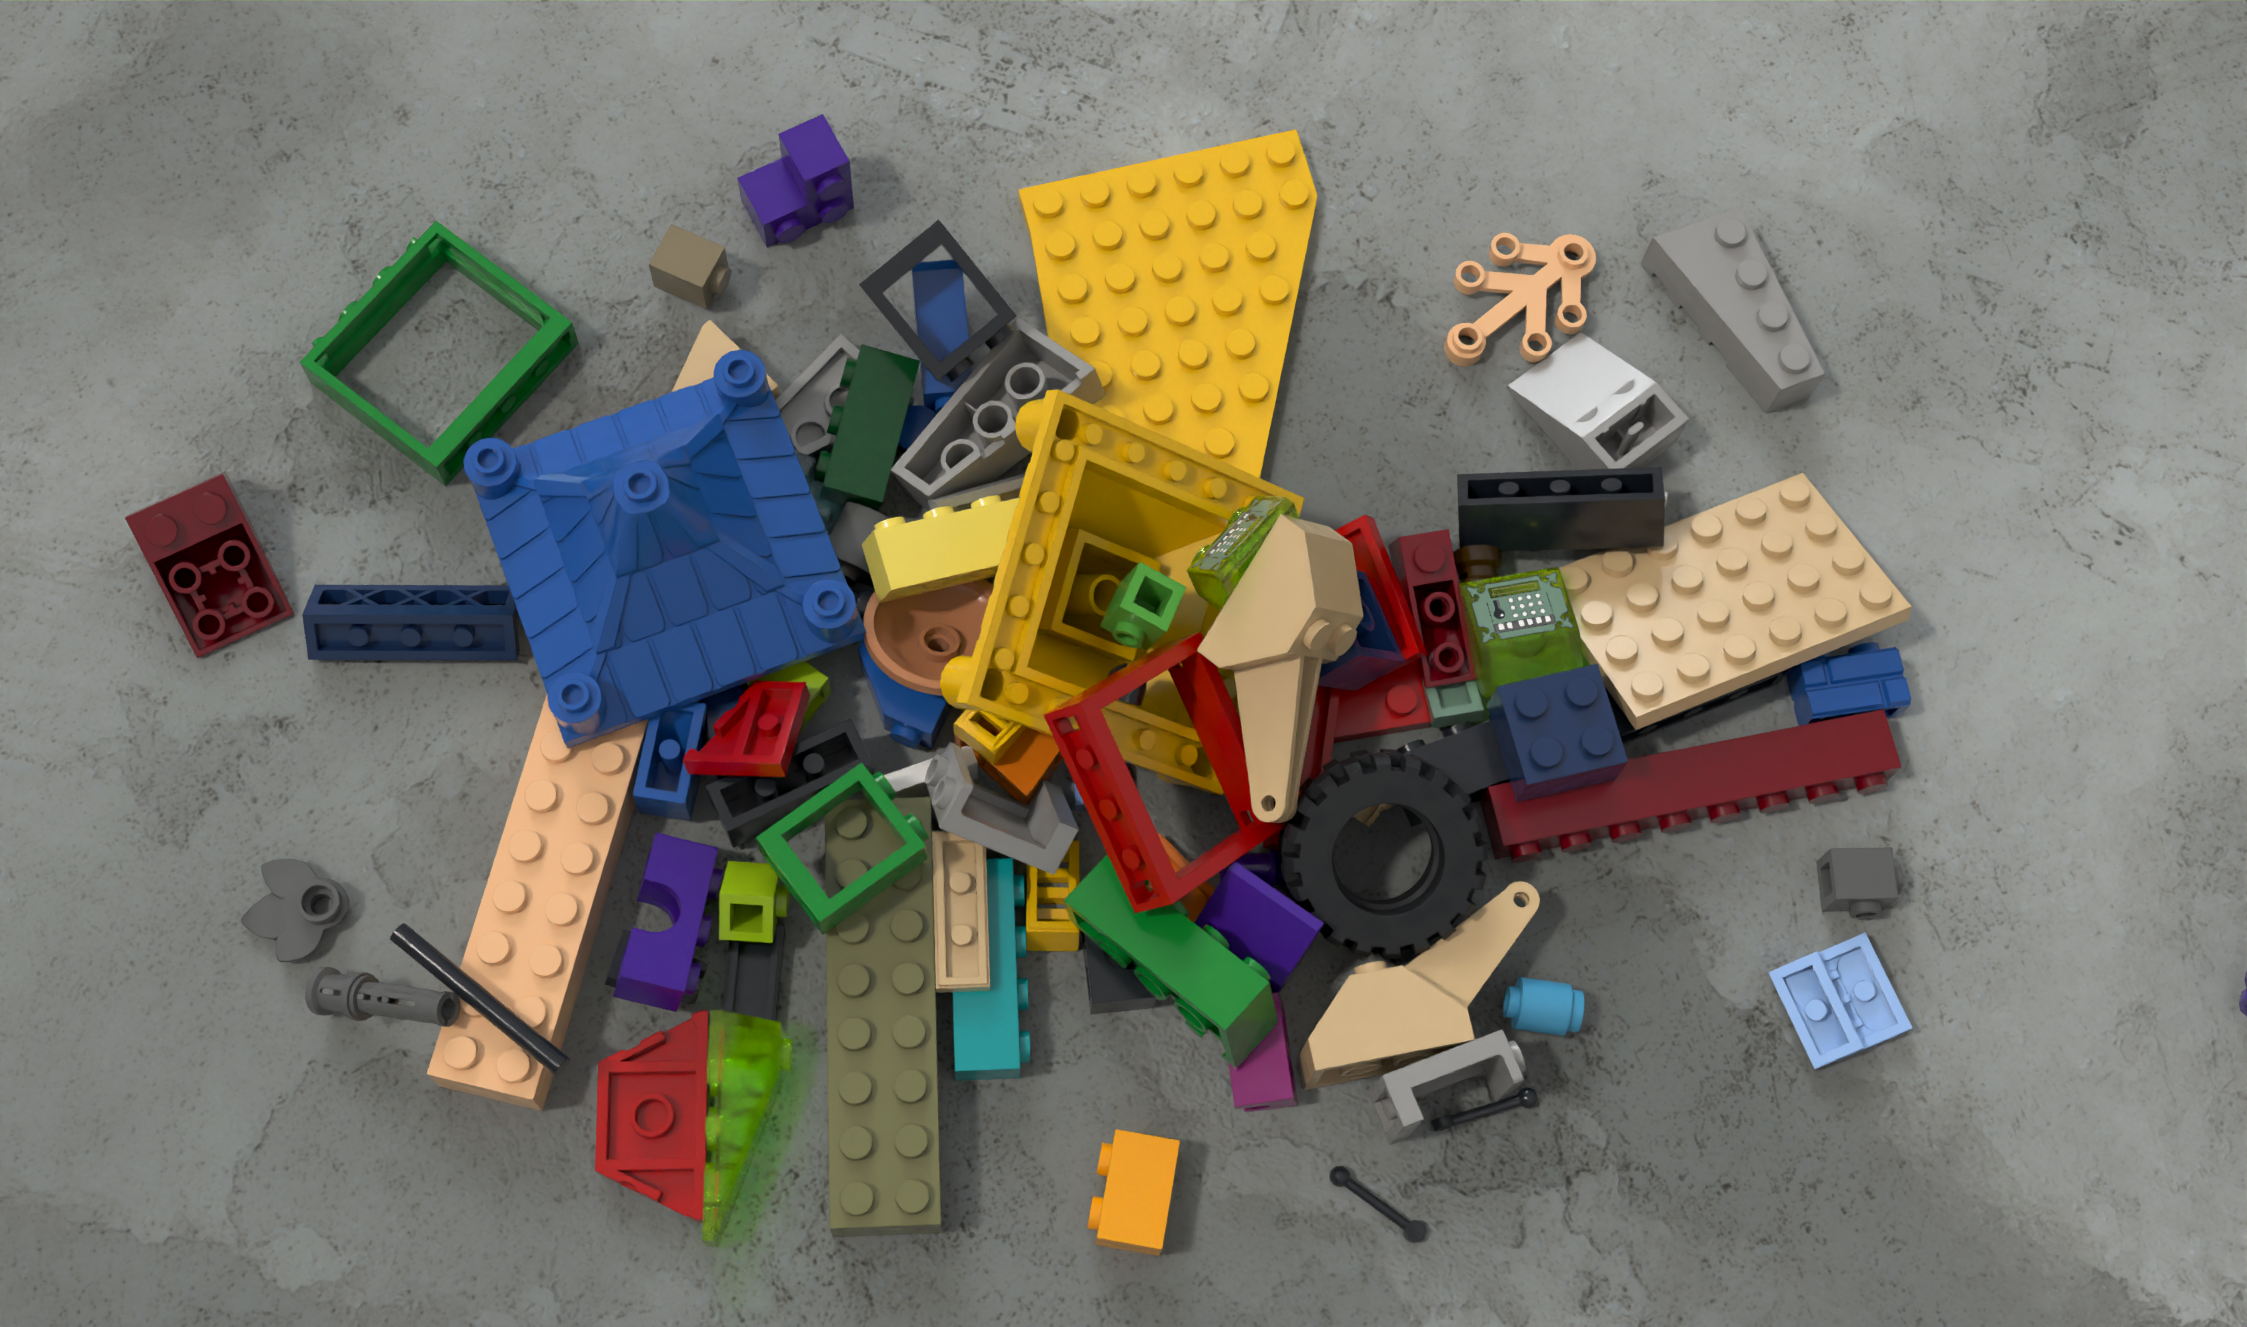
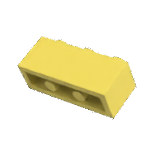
M999 495L988 496L971 503V509L954 512L952 506H943L924 513L921 520L906 523L904 517H894L875 524V530L872 531L861 545L878 602H887L996 576L1019 498L1001 501Z

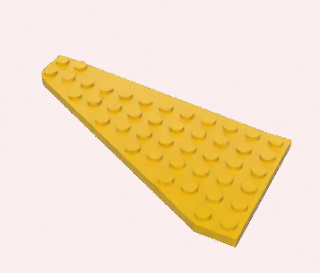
M1297 129L1018 189V200L1033 250L1047 337L1095 368L1106 395L1093 405L1258 478L1261 475L1318 197Z

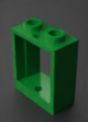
M862 762L756 837L760 853L822 935L927 860L926 845L924 844L929 839L927 832L911 812L903 816L894 805L892 800L897 795L883 774L878 771L871 775ZM861 790L903 846L829 899L787 844V841Z

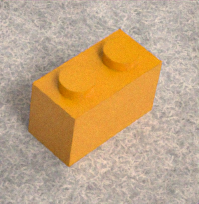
M1116 1129L1112 1144L1102 1142L1096 1175L1107 1176L1103 1198L1092 1196L1087 1229L1097 1230L1095 1245L1154 1256L1160 1255L1177 1163L1179 1140Z

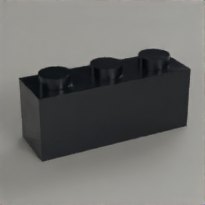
M848 719L796 743L786 777L727 775L706 785V789L732 847L735 848L756 838L861 762L871 775L874 774V767L852 720Z

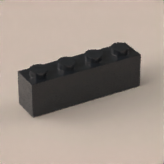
M1662 467L1457 474L1459 549L1471 545H1492L1500 548L1502 551L1538 552L1542 550H1591L1594 548L1664 546L1665 493Z

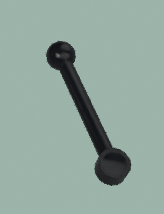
M1522 1088L1516 1096L1457 1114L1442 1116L1432 1120L1431 1123L1434 1131L1438 1132L1451 1128L1454 1125L1517 1106L1532 1108L1537 1104L1538 1095L1532 1088Z
M1336 1166L1330 1171L1329 1178L1333 1185L1337 1187L1345 1186L1402 1228L1407 1241L1417 1243L1425 1238L1426 1228L1422 1222L1407 1220L1350 1178V1172L1346 1167Z

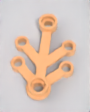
M1500 233L1493 238L1488 252L1489 258L1494 264L1506 267L1514 262L1543 265L1544 267L1534 275L1484 271L1483 267L1475 261H1465L1457 267L1453 283L1459 292L1467 295L1478 291L1509 294L1473 324L1460 323L1449 331L1444 351L1447 358L1458 366L1467 367L1477 363L1485 349L1486 339L1524 308H1526L1525 335L1520 344V354L1531 363H1538L1545 359L1552 346L1551 338L1545 332L1546 292L1559 280H1561V305L1555 316V325L1558 330L1565 334L1578 333L1587 318L1586 309L1580 303L1581 279L1587 277L1593 270L1596 254L1593 246L1586 239L1578 235H1563L1555 239L1548 246L1519 243L1514 235ZM1499 245L1508 246L1512 253L1508 255L1502 254L1496 247ZM1564 252H1572L1580 259L1570 260L1565 256ZM1471 273L1477 278V281L1473 283L1466 282L1461 275ZM1567 312L1575 314L1578 322L1571 323L1566 321L1563 314ZM1459 336H1468L1475 341V344L1465 345L1461 343ZM1538 341L1542 344L1543 350H1532L1528 346V342Z

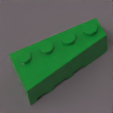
M1108 855L1063 900L1071 922L1122 968H1126L1133 962L1137 966L1134 974L1159 1001L1166 1000L1171 996L1175 1000V1008L1187 1020L1185 1024L1201 1038L1208 1030L1223 1043L1225 1050L1222 1057L1235 1069L1240 1066L1278 1023L1269 982L1271 977L1259 963L1250 957H1246L1243 961L1228 950L1230 947L1229 943L1217 930L1209 925H1205L1201 929L1187 918L1189 912L1179 901L1171 905L1134 913ZM1145 880L1144 883H1145V885H1146V887H1147V889H1148V891H1149V890H1151V889L1148 887L1149 881H1148V880Z

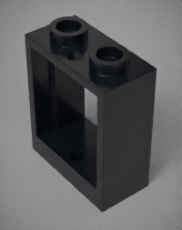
M939 219L859 284L861 289L936 381L946 375L953 382L975 364L969 355L985 343L992 350L1014 332L1008 323L1016 317V314ZM942 245L997 313V316L942 361L938 362L883 293Z

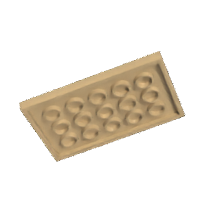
M1804 473L1665 526L1664 546L1609 548L1539 576L1542 581L1547 582L1548 578L1545 579L1546 575H1550L1552 572L1557 573V583L1553 584L1554 581H1552L1551 585L1562 589L1568 607V612L1563 613L1561 618L1565 620L1564 617H1568L1574 626L1573 628L1566 626L1564 628L1589 664H1598L1605 687L1635 730L1903 623L1910 619L1912 607Z

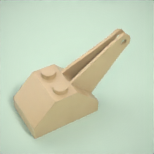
M1280 514L1197 649L1199 653L1219 668L1234 670L1252 810L1259 820L1269 823H1285L1292 819L1297 811L1300 780L1321 665L1336 661L1338 656L1343 655L1352 646L1357 635L1355 629L1363 618L1352 543L1328 526Z
M1519 881L1510 884L1499 895L1455 928L1457 931L1446 940L1441 938L1430 949L1424 951L1405 967L1401 965L1387 968L1385 961L1370 962L1355 967V974L1348 976L1297 1058L1303 1089L1307 1090L1384 1075L1475 1040L1467 1007L1537 911L1540 904L1537 890L1527 882ZM1514 898L1521 899L1525 907H1518L1514 903Z

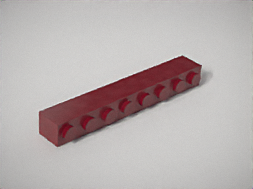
M1883 709L1628 759V763L1615 780L1517 803L1510 782L1489 786L1482 796L1480 804L1494 858L1511 857L1513 863H1519L1540 857L1542 855L1541 850L1561 847L1563 853L1575 852L1590 847L1592 845L1591 840L1610 837L1612 843H1620L1640 837L1642 835L1641 830L1660 827L1662 833H1671L1688 828L1692 825L1691 820L1709 817L1711 823L1726 822L1739 817L1741 810L1758 807L1759 812L1765 814L1785 809L1790 806L1789 801L1807 798L1810 804L1826 802L1838 797V791L1856 788L1858 794L1872 793L1887 787V781L1902 766Z

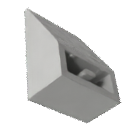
M1582 332L1510 383L1506 388L1578 470L1643 468L1677 442L1689 421L1686 414L1657 382Z

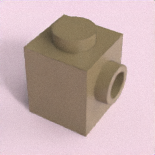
M673 224L670 225L649 263L654 287L705 309L709 307L715 294L721 296L724 293L732 273L728 266L724 246Z

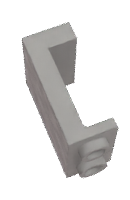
M952 742L948 744L942 756L937 754L932 759L927 769L925 783L927 784L940 829L1053 875L1055 874L1079 831L1060 786L1042 780L1029 805L1023 804L973 783L961 747Z
M1503 1029L1382 1075L1369 1093V1098L1389 1144L1409 1137L1424 1120L1416 1099L1472 1077L1483 1075L1497 1102L1506 1099L1524 1081L1521 1072L1526 1070V1065L1517 1043L1514 1040L1508 1042Z

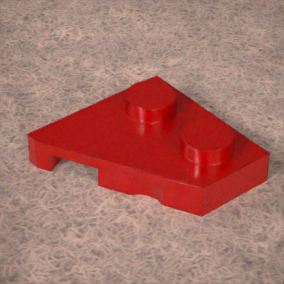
M755 681L739 697L738 704L733 709L726 711L714 723L713 728L716 735L700 751L690 748L684 755L683 763L688 774L786 777L810 699L806 682Z

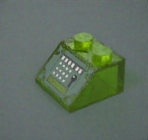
M1257 495L1246 507L1238 509L1229 519L1226 529L1211 545H1206L1197 552L1191 566L1186 570L1197 594L1221 612L1280 514L1300 519L1294 503L1286 497Z
M1558 567L1459 583L1475 668L1476 683L1479 692L1484 697L1492 696L1497 686L1583 667L1580 631L1561 571Z

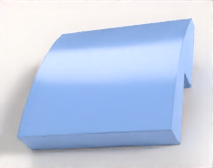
M1866 932L1819 953L1816 951L1768 972L1814 1070L1912 1030V1026Z

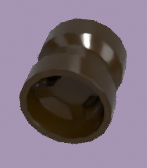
M1471 545L1453 552L1456 571L1460 580L1459 587L1463 608L1473 609L1471 606L1472 602L1477 601L1479 598L1476 594L1474 595L1475 598H1472L1470 596L1471 593L1466 589L1467 587H1479L1480 590H1477V592L1482 593L1485 584L1502 582L1498 579L1499 571L1503 567L1502 550L1492 545ZM1505 586L1489 589L1491 598L1505 596V594H1501L1505 593Z

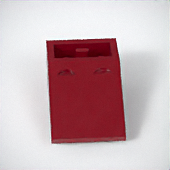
M226 471L130 513L125 517L197 658L294 614Z

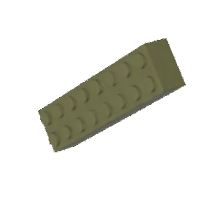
M930 797L895 798L892 800L903 816L911 812L927 832L929 839L924 842L927 860L826 932L829 1226L833 1237L942 1233L932 810ZM868 799L845 800L825 814V891L829 899L903 846Z

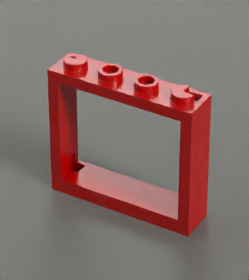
M1201 631L1161 645L1044 714V718L1134 913L1175 903L1286 826V822H1263L1255 816L1252 810L1241 720L1217 666L1197 651L1204 639ZM1166 670L1171 675L1240 827L1238 831L1176 873L1101 711L1104 707ZM1073 716L1079 727L1075 730L1069 720ZM1248 810H1249V812H1250V814H1251V817H1252V819H1253V822H1251L1250 817H1249V815H1248V813H1247ZM1145 880H1149L1152 885V889L1149 891L1144 883Z

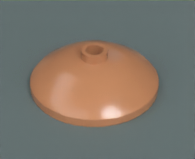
M981 579L882 603L878 602L876 592H874L867 603L863 620L866 630L864 642L871 658L885 674L896 682L922 693L943 696L940 687L941 673L951 659L961 655L973 656L976 642L981 633V625L990 595H992L994 586Z

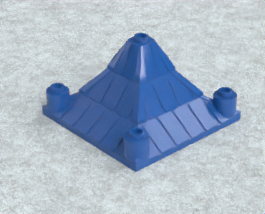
M735 350L723 355L715 365L714 377L697 385L679 389L662 395L660 398L648 400L620 410L618 413L600 417L578 425L573 429L564 430L513 449L502 439H481L472 444L465 454L463 461L464 471L475 490L548 695L549 708L556 718L567 748L577 746L864 639L866 630L857 609L855 595L848 586L769 386L764 364L757 355L750 351Z

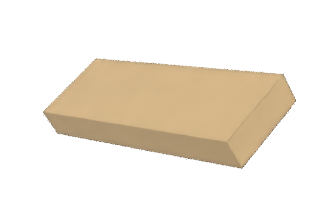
M948 831L932 832L936 993L990 991L986 847Z

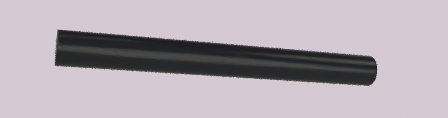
M403 923L395 929L390 937L393 943L546 1069L557 1076L566 1068L570 1061L568 1056L412 928Z

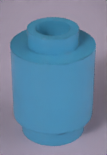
M1519 977L1515 986H1507L1503 1002V1016L1511 1018L1513 1029L1565 1036L1567 1032H1579L1584 1014L1583 991L1572 989L1570 983Z

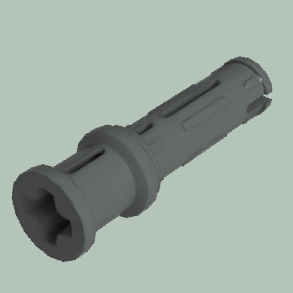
M320 967L310 976L305 989L307 1007L312 1013L322 1016L331 1015L334 1012L344 1013L347 1018L354 1021H364L373 1015L450 1027L455 1023L460 1013V1000L454 992H438L411 986L380 983L374 975L367 972H356L350 976L343 975L339 970L332 967ZM322 989H332L333 994H323ZM357 994H363L364 998L357 999ZM382 997H387L389 1000L387 1003L381 1002ZM399 1000L414 1001L415 1006L399 1005L398 1002Z

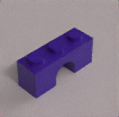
M655 833L648 853L637 901L661 908L668 914L673 926L661 932H650L632 927L624 950L613 997L677 1012L683 995H694L701 964L692 962L695 946L705 947L712 921V916L703 914L707 898L716 899L723 874V869L714 867L718 851L717 847Z

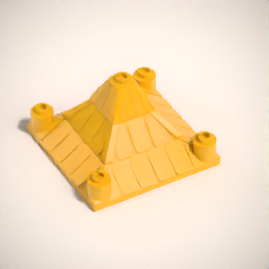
M1059 389L1047 390L1044 399L1027 402L1020 408L1016 416V435L1021 445L1032 452L1031 461L1026 469L1019 494L1020 499L1017 507H1015L1006 538V547L1002 552L994 580L993 592L988 600L981 625V633L976 642L973 656L961 655L951 659L945 665L940 680L942 695L947 703L953 707L984 711L1051 736L1053 735L1044 718V714L1105 679L1109 672L1117 665L1124 663L1129 665L1165 643L1200 631L1203 638H1205L1280 514L1299 519L1304 502V497ZM1256 498L1259 502L1254 506L1263 499L1274 500L1273 503L1281 501L1273 510L1267 512L1268 516L1232 555L1222 560L1223 563L1216 571L1213 569L1214 566L1209 570L1199 569L1203 561L1200 562L1199 566L1192 568L1200 559L1203 560L1205 558V552L1243 512L1251 509L1249 506L1252 505ZM1260 516L1254 522L1255 524L1251 528L1249 527L1239 538L1240 540L1236 544L1234 543L1225 554L1229 555V552L1246 537L1245 535L1262 520L1263 516ZM1139 562L1186 586L1167 632L1146 651L1141 648L1127 647L1119 643L1111 632L1100 627L1119 582ZM1217 666L1240 717L1234 670L1222 669ZM1168 670L1147 682L1142 706L1116 700L1101 709L1125 762L1156 773L1159 779L1165 783L1191 786L1211 794L1223 795L1222 787ZM1074 716L1070 717L1069 720L1074 730L1078 729L1079 727Z

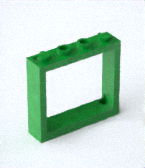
M435 221L418 240L415 237L411 239L406 252L393 266H387L377 274L372 287L359 301L351 302L344 308L336 325L324 337H318L311 342L313 348L300 361V364L311 384L446 487L464 468L465 454L472 444L481 439L492 438L572 352L579 342L573 323L438 221ZM447 262L538 330V332L434 443L427 448L338 380L336 376L441 266Z

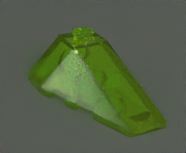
M711 1010L707 1062V1084H710L711 1097H715V1107H710L706 1116L705 1136H707V1151L712 1152V1161L706 1162L704 1172L702 1241L707 1247L718 1248L782 1087V1071H792L793 1038H784L781 1022L725 1010Z

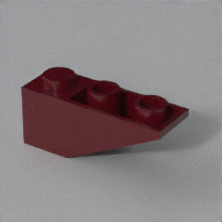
M1449 529L1398 537L1388 546L1392 566L1428 654L1417 660L1425 688L1476 680Z

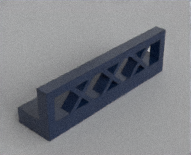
M315 585L302 614L308 660H517L520 651L517 625L519 613L510 588L507 585ZM325 603H342L339 605H324ZM385 603H395L392 605H383ZM487 604H506V605H487Z

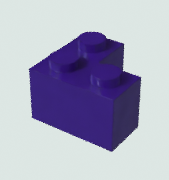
M823 114L779 133L782 158L737 178L741 202L766 247L778 242L789 243L794 241L805 230L822 222H836L854 208L850 161Z

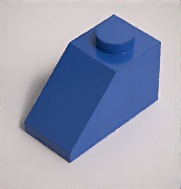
M862 640L858 648L860 666L885 730L890 732L889 736L894 741L903 746L917 749L920 744L932 750L951 711L952 705L948 704L941 695L922 693L890 678L873 661L864 640Z
M693 702L649 719L632 795L639 813L691 821L701 775L688 774L683 758L690 748L700 751L704 747L707 705L705 703Z

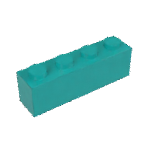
M1013 858L986 859L990 991L953 992L955 1081L1020 1079V1063H1030L1029 1030L1019 1031L1018 1010H1028L1027 978H1017L1016 958H1026L1025 926H1015L1014 906H1024V875H1013Z

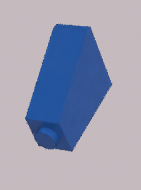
M954 260L920 262L912 269L916 334L938 362L942 361L969 339L963 271ZM920 361L924 407L930 408L937 415L972 373V367L967 369L953 382L946 375L936 381Z

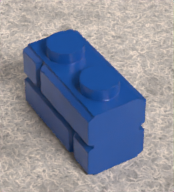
M1868 642L1851 647L1848 650L1849 654L1831 656L1830 652L1793 666L1787 673V683L1791 699L1794 701V711L1798 726L1883 709L1887 718L1899 717L1911 705V695L1907 680L1903 676L1904 669L1899 649L1896 647L1880 649L1878 643Z

